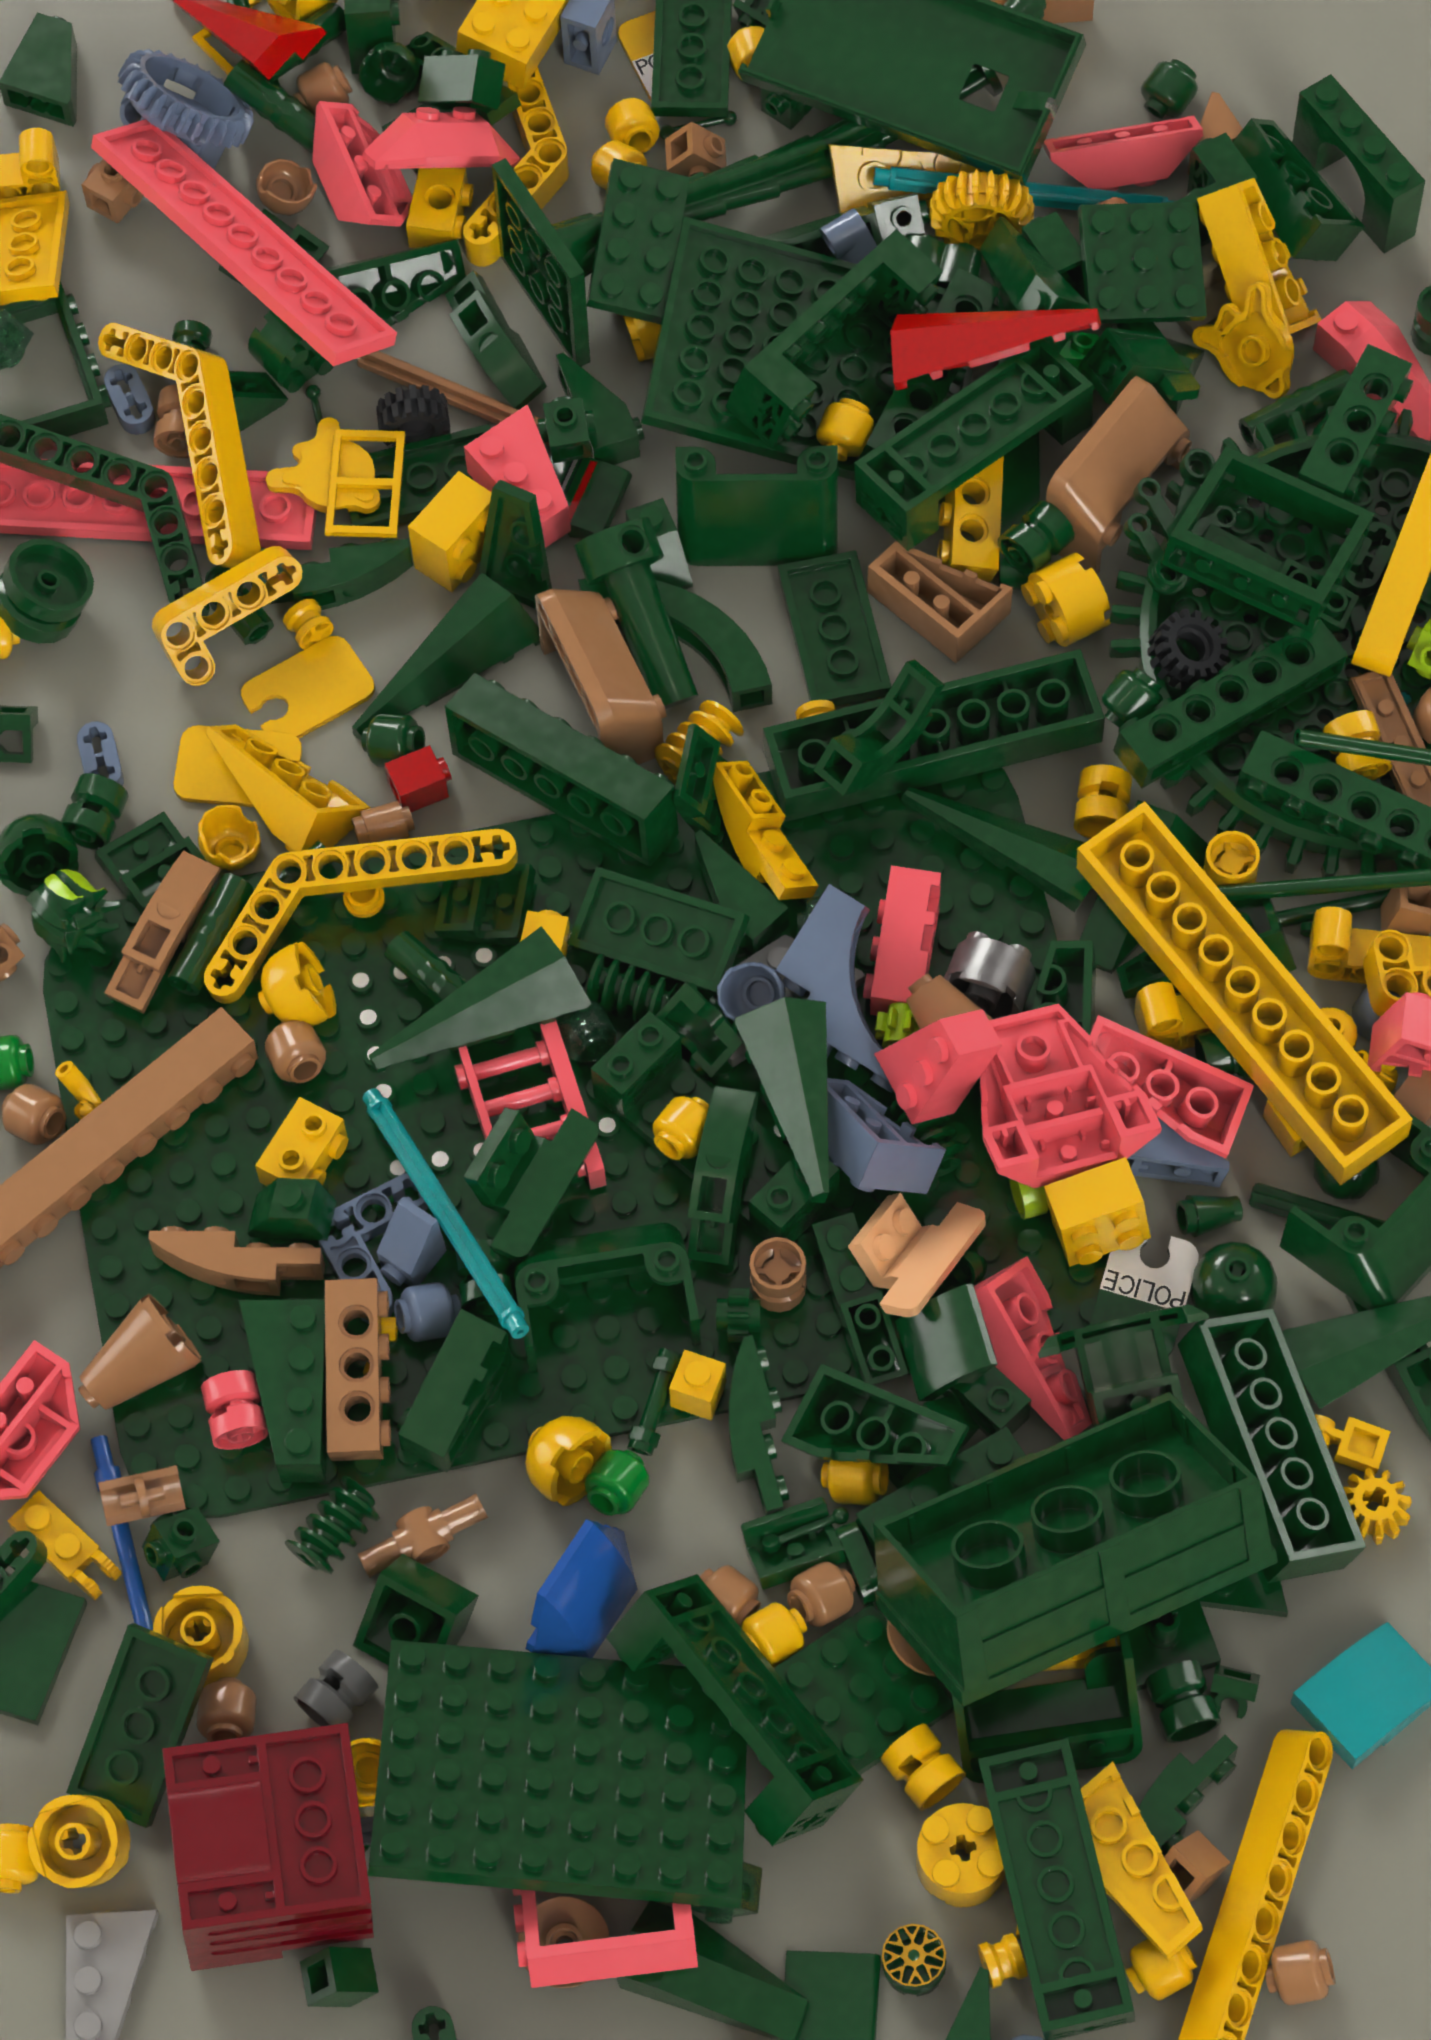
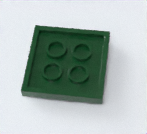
M1197 201L1080 205L1078 208L1085 301L1090 305L1088 309L1098 308L1101 324L1204 321L1207 317Z
M873 1603L774 1668L860 1775L879 1763L884 1752L906 1732L923 1723L927 1724L930 1728L953 1712L952 1700L934 1678L910 1669L894 1653L887 1636V1621Z

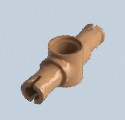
M476 1493L443 1511H440L439 1508L432 1510L429 1506L419 1507L398 1519L396 1522L397 1529L391 1532L392 1537L357 1555L369 1578L382 1572L402 1554L422 1565L440 1558L450 1549L449 1542L454 1540V1534L488 1518Z

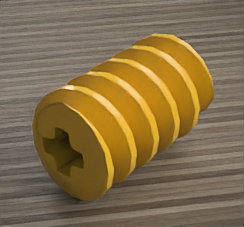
M711 700L703 701L699 706V711H693L689 715L688 722H681L677 727V732L670 733L666 738V743H661L655 748V758L658 765L675 785L690 724L698 725L727 747H731L734 744L733 737L729 733L730 731L737 736H743L744 730L739 719L723 705ZM721 747L719 748V753H718L720 756L723 755V751H722V748H721Z

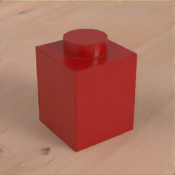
M430 745L384 763L388 784L396 801H399L401 808L408 806L412 813L449 797L447 781L452 780L450 770L443 757L436 759Z

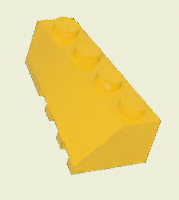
M1255 178L1197 198L1199 217L1202 224L1208 230L1212 242V255L1216 263L1220 265L1225 280V293L1232 303L1243 311L1248 287L1252 283L1264 281L1271 288L1272 308L1277 317L1286 325L1290 334L1322 320L1317 309L1309 311L1302 296L1308 292L1302 277L1294 279L1290 271L1288 259L1291 257L1286 243H1283L1279 238H1275L1271 231L1275 228L1276 223Z

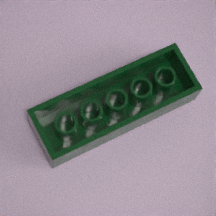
M474 673L445 705L453 755L648 867L654 863L679 834L677 809L673 800L674 785L662 774H653L642 768L630 756L625 754L619 755L605 747L598 738L580 733L573 729L564 719L548 715L529 699H520L509 693L497 681H488Z
M1268 1309L1197 1321L1177 1345L1210 1432L1260 1480L1271 1545L1276 1549L1278 1563L1263 1569L1267 1582L1272 1583L1344 1569L1366 1548V1545L1274 1310Z

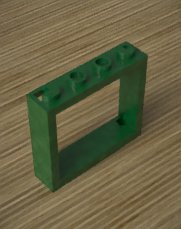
M60 281L58 297L48 298L43 301L13 302L0 306V330L58 313L88 400L22 421L68 437L109 424L105 408L112 407L105 384L97 386L95 377L101 376L94 353L86 355L84 346L90 345L85 326L83 322L76 324L73 315L79 314L75 298L72 293L65 295ZM9 438L3 446L13 447L19 442L20 438Z
M1225 446L1172 531L1161 564L1312 632L1364 543L1375 513ZM1227 473H1230V474H1232V475H1234V476H1236V477L1234 478V477H1232V476H1230V475H1227ZM1221 483L1345 539L1316 589L1191 532ZM1180 549L1186 552L1187 556L1184 557L1178 554L1177 552ZM1301 605L1311 609L1310 613L1300 610Z

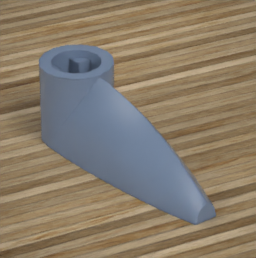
M854 208L820 228V233L826 245L837 259L858 264L877 247L865 222Z

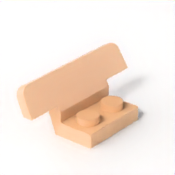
M901 1192L888 1195L848 1245V1248L872 1286L890 1289L879 1303L884 1312L902 1317L918 1315L986 1226L985 1213L981 1209L957 1202L939 1226L928 1225L922 1227Z

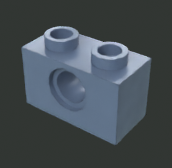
M569 0L560 16L564 63L599 75L617 42L614 0Z

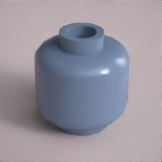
M440 1282L409 1286L405 1288L401 1298L396 1299L394 1304V1314L399 1332L401 1334L406 1333L409 1339L414 1342L446 1338L461 1309L458 1296L456 1294L451 1295L446 1285Z

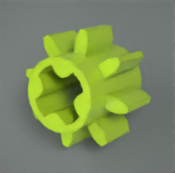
M891 1003L888 1006L887 1013L877 1012L875 1038L883 1040V1048L920 1030L908 1003Z

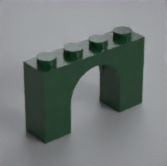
M1331 74L1299 92L1292 143L1317 172L1346 155L1355 168L1364 190L1365 204L1361 222L1365 226L1363 230L1383 253L1415 236L1425 179Z

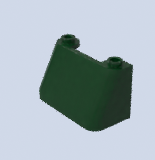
M837 445L812 446L803 450L798 457L797 473L716 474L715 457L710 451L696 446L676 447L677 531L689 565L777 566L837 554Z

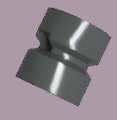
M335 1649L318 1668L320 1677L318 1679L309 1678L293 1698L297 1705L320 1726L349 1723L354 1717L352 1712L353 1706H363L379 1687L374 1678L361 1665L344 1652Z

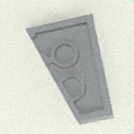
M157 1909L66 1915V2040H119L132 2000L131 1994L147 1954L146 1948L152 1929H155L159 1917Z

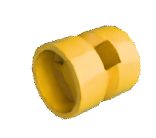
M1369 710L1347 713L1330 721L1323 728V733L1378 741L1381 736L1375 715ZM1330 751L1332 754L1338 755L1335 758L1336 764L1373 781L1387 774L1393 766L1391 760Z
M1105 764L1091 765L1080 771L1077 793L1079 801L1076 803L1074 829L1077 833L1091 839L1129 812L1127 805L1130 803L1132 776L1129 772L1122 768Z
M1239 831L1222 832L1210 840L1207 846L1203 871L1216 886L1256 883L1260 862V849L1255 840L1248 834Z
M924 1723L912 1728L899 1737L881 1757V1762L896 1781L905 1780L904 1791L920 1811L929 1809L948 1796L963 1781L966 1775L951 1754H941V1741L929 1726Z

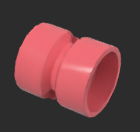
M248 1370L227 1371L212 1376L203 1382L201 1391L206 1412L212 1415L208 1423L214 1447L224 1450L241 1449L259 1443L268 1436L263 1407L258 1405L261 1397L254 1372Z

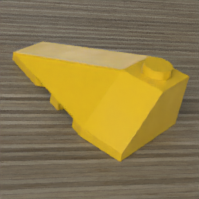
M236 724L208 726L206 735L271 833L285 843V848L289 852L308 850L318 840L326 848L333 847L353 829L351 818L361 816L360 811L371 808L334 780L329 781L328 785L310 776L311 767L301 761L295 763L276 757L278 749Z

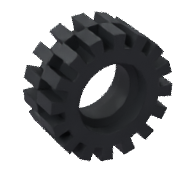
M409 385V390H403L402 387L395 388L396 394L389 391L384 394L385 399L380 398L378 400L376 412L379 430L405 431V444L450 433L451 426L446 396L444 393L440 394V391L436 388L429 391V386L422 385L420 389H416V385ZM383 442L387 446L392 444V447H396V442Z
M1182 609L1179 613L1177 611L1172 613L1153 632L1154 634L1148 641L1152 645L1147 649L1148 656H1155L1150 661L1152 669L1159 666L1161 671L1157 676L1161 680L1166 675L1170 677L1168 685L1172 687L1181 682L1180 690H1187L1200 679L1208 681L1214 677L1225 665L1226 662L1224 660L1228 657L1229 650L1223 649L1228 644L1227 637L1219 638V635L1223 632L1220 625L1213 628L1210 624L1214 619L1208 615L1202 620V612L1195 610L1191 615L1189 609ZM1181 638L1190 642L1196 648L1200 660L1193 661L1185 657L1179 650L1176 639Z

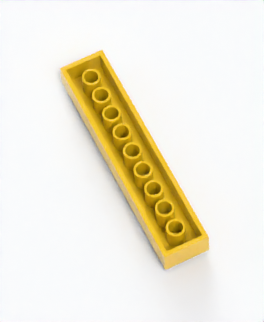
M1145 801L1077 848L1076 868L1340 1186L1409 1137L1413 1118Z

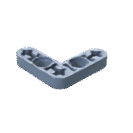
M407 1173L336 1207L331 1226L335 1225L338 1230H342L343 1237L336 1240L331 1235L328 1236L327 1241L318 1240L319 1246L338 1280L378 1279L381 1291H388L389 1317L394 1312L392 1292L365 1242L386 1231L394 1213L391 1202L387 1198L388 1196L393 1195L394 1203L397 1202L398 1204L401 1198L405 1197L406 1188L412 1187L414 1191H418ZM420 1193L419 1199L412 1201L409 1196L405 1197L422 1210L426 1211L428 1209ZM379 1204L386 1210L384 1217L380 1221L373 1223L362 1218L364 1208L368 1205ZM353 1214L355 1216L357 1226L360 1228V1230L356 1232L354 1230L353 1224L350 1223L349 1216ZM360 1258L364 1260L367 1264L364 1273L357 1277L346 1275L343 1272V1266L349 1259ZM361 1318L362 1321L369 1324L368 1320Z

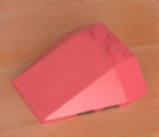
M1059 1003L989 1020L1002 1046L980 1076L982 1139L998 1174L1032 1188L1042 1187L1124 1157L1128 1159L1161 1133L1162 1127L1146 1093L1138 1085L1132 1086L1118 1072L1119 1065L1111 1057L1106 1059L1092 1045L1093 1039Z

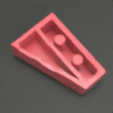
M528 404L464 446L467 473L475 482L492 492L494 485L499 480H502L536 495L545 548L571 531L569 505Z
M891 865L886 900L880 899L877 914V924H882L880 937L874 936L871 946L870 961L876 962L874 974L867 973L863 998L870 999V1015L877 1016L878 1011L887 1013L888 1006L891 1003H907L906 1000L912 995L908 988L922 976L929 973L940 911L941 873Z
M1406 992L1372 1025L1368 1066L1372 1071L1380 1072L1382 1064L1408 1068V1076L1421 1077L1422 1070L1431 1071V997L1420 992Z
M979 1009L939 1019L876 1052L874 1055L896 1094L898 1105L905 1111L913 1125L954 1114L1000 1049L1002 1043L984 1010Z

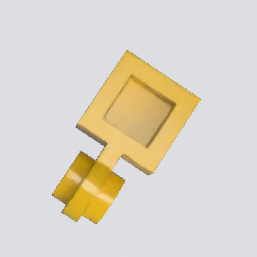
M1315 1414L1327 1448L1332 1444L1338 1446L1333 1461L1365 1472V1469L1370 1467L1376 1475L1391 1431L1350 1416L1342 1431L1335 1428V1422L1329 1417Z

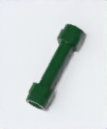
M660 1348L658 1355L654 1357L651 1369L656 1372L639 1427H631L627 1446L629 1450L642 1455L652 1456L654 1449L657 1448L661 1435L655 1431L682 1354Z

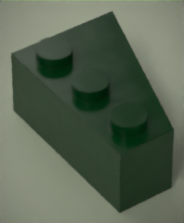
M460 1309L429 1373L421 1383L419 1393L412 1407L404 1411L398 1422L396 1430L399 1432L398 1437L402 1450L448 1472L512 1365L506 1331Z

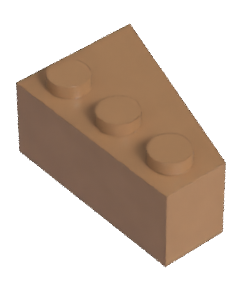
M897 541L868 566L867 592L955 663L963 658L1011 613L1013 587L1003 583L1000 586H996L977 578L978 574L967 569L961 572L943 565L942 559L912 548L907 551Z

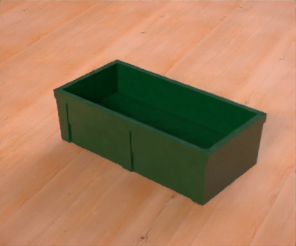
M1170 1392L1150 1400V1403L1040 1452L1035 1454L1032 1452L1020 1457L1006 1467L895 1516L891 1514L873 1522L878 1591L875 1592L876 1606L963 1707L1278 1563L1276 1549L1271 1545L1260 1480Z

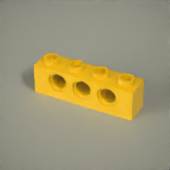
M1004 456L945 495V502H942L939 510V526L944 527V535L938 544L937 558L942 559L943 565L964 572L966 569L978 574L977 578L989 583L999 570L1000 549L998 538L1000 537ZM963 495L971 496L976 501V504L968 503L963 498ZM961 531L971 534L975 542L966 540L962 536Z

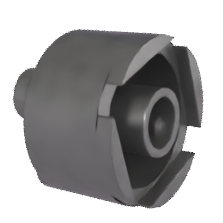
M972 931L968 933L965 940L957 945L944 978L989 1016L997 1019L1022 1012L1034 983L1036 971L1030 961L1032 953L1026 947L1019 944L1008 945L1001 941L990 939L982 932Z

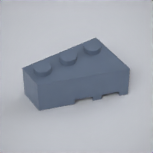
M827 1078L829 1161L841 1168L850 1178V1183L862 1191L873 1192L874 1189L927 1194L946 1149L938 1143H932V1145L922 1143L914 1137L916 1128L908 1122H903L900 1127L884 1116L887 1107L849 1080Z

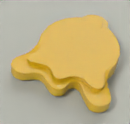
M1264 281L1255 282L1247 289L1243 311L1234 303L1224 304L1219 310L1215 324H1205L1195 328L1192 333V340L1196 346L1209 350L1215 355L1223 372L1235 385L1255 389V391L1263 392L1269 398L1277 399L1285 396L1291 386L1290 371L1294 359V344L1286 325L1277 317L1272 308L1270 285Z
M332 417L324 418L318 423L315 438L295 444L292 448V454L298 464L294 467L276 468L269 471L266 476L268 489L275 493L298 495L310 507L319 512L326 513L333 435L335 429H340L339 422ZM342 440L338 477L375 478V468L369 453L356 443ZM337 488L335 510L347 508L348 513L360 512L370 514L375 512L381 504L380 493L377 489Z

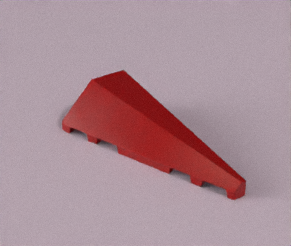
M171 0L268 80L273 77L293 53L303 60L327 33L318 25L219 0Z
M1098 308L897 314L890 330L895 389L902 390L908 388L907 380L928 373L931 379L935 380L943 377V370L965 366L974 368L1029 351L1030 342L1052 336L1054 342L1066 339L1065 333L1090 328L1093 331L1098 330L1101 326Z

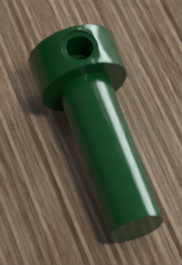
M643 517L630 520L599 531L577 542L574 545V549L587 584L605 583L609 596L615 606L630 652L652 696L656 694L660 696L665 710L697 697L699 694L650 566L664 557L650 518Z

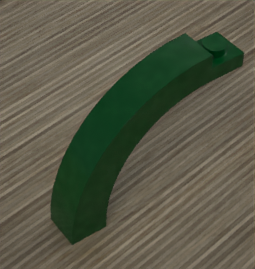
M586 578L578 579L579 591L599 592L603 599L610 597L604 582L589 585ZM656 580L678 640L693 649L712 667L727 692L732 711L737 712L771 705L772 683L767 668L758 650L746 633L728 615L702 597L683 588Z

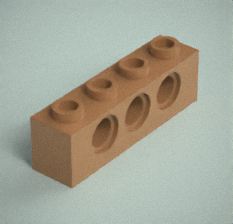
M377 1278L325 1280L327 1454L331 1461L384 1459L383 1446H391L390 1420H383V1403H390L391 1399L389 1376L382 1377V1360L390 1359L389 1334H382L381 1317H389L388 1291H381ZM355 1318H364L369 1321L368 1329L361 1335H351L346 1332L348 1324ZM362 1360L370 1364L368 1373L362 1378H352L347 1375L348 1367L355 1361ZM358 1403L369 1405L371 1411L365 1420L355 1422L348 1418V1412L353 1405Z

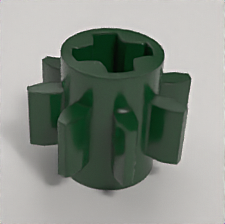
M729 1288L728 1299L717 1298L716 1331H727L728 1342H742L744 1337L749 1336V1332H760L761 1299H750V1288Z

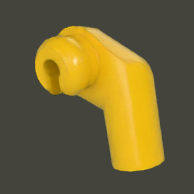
M65 1061L55 1070L56 1077L79 1102L74 1107V1114L81 1120L99 1106L102 1100L88 1079L72 1061Z

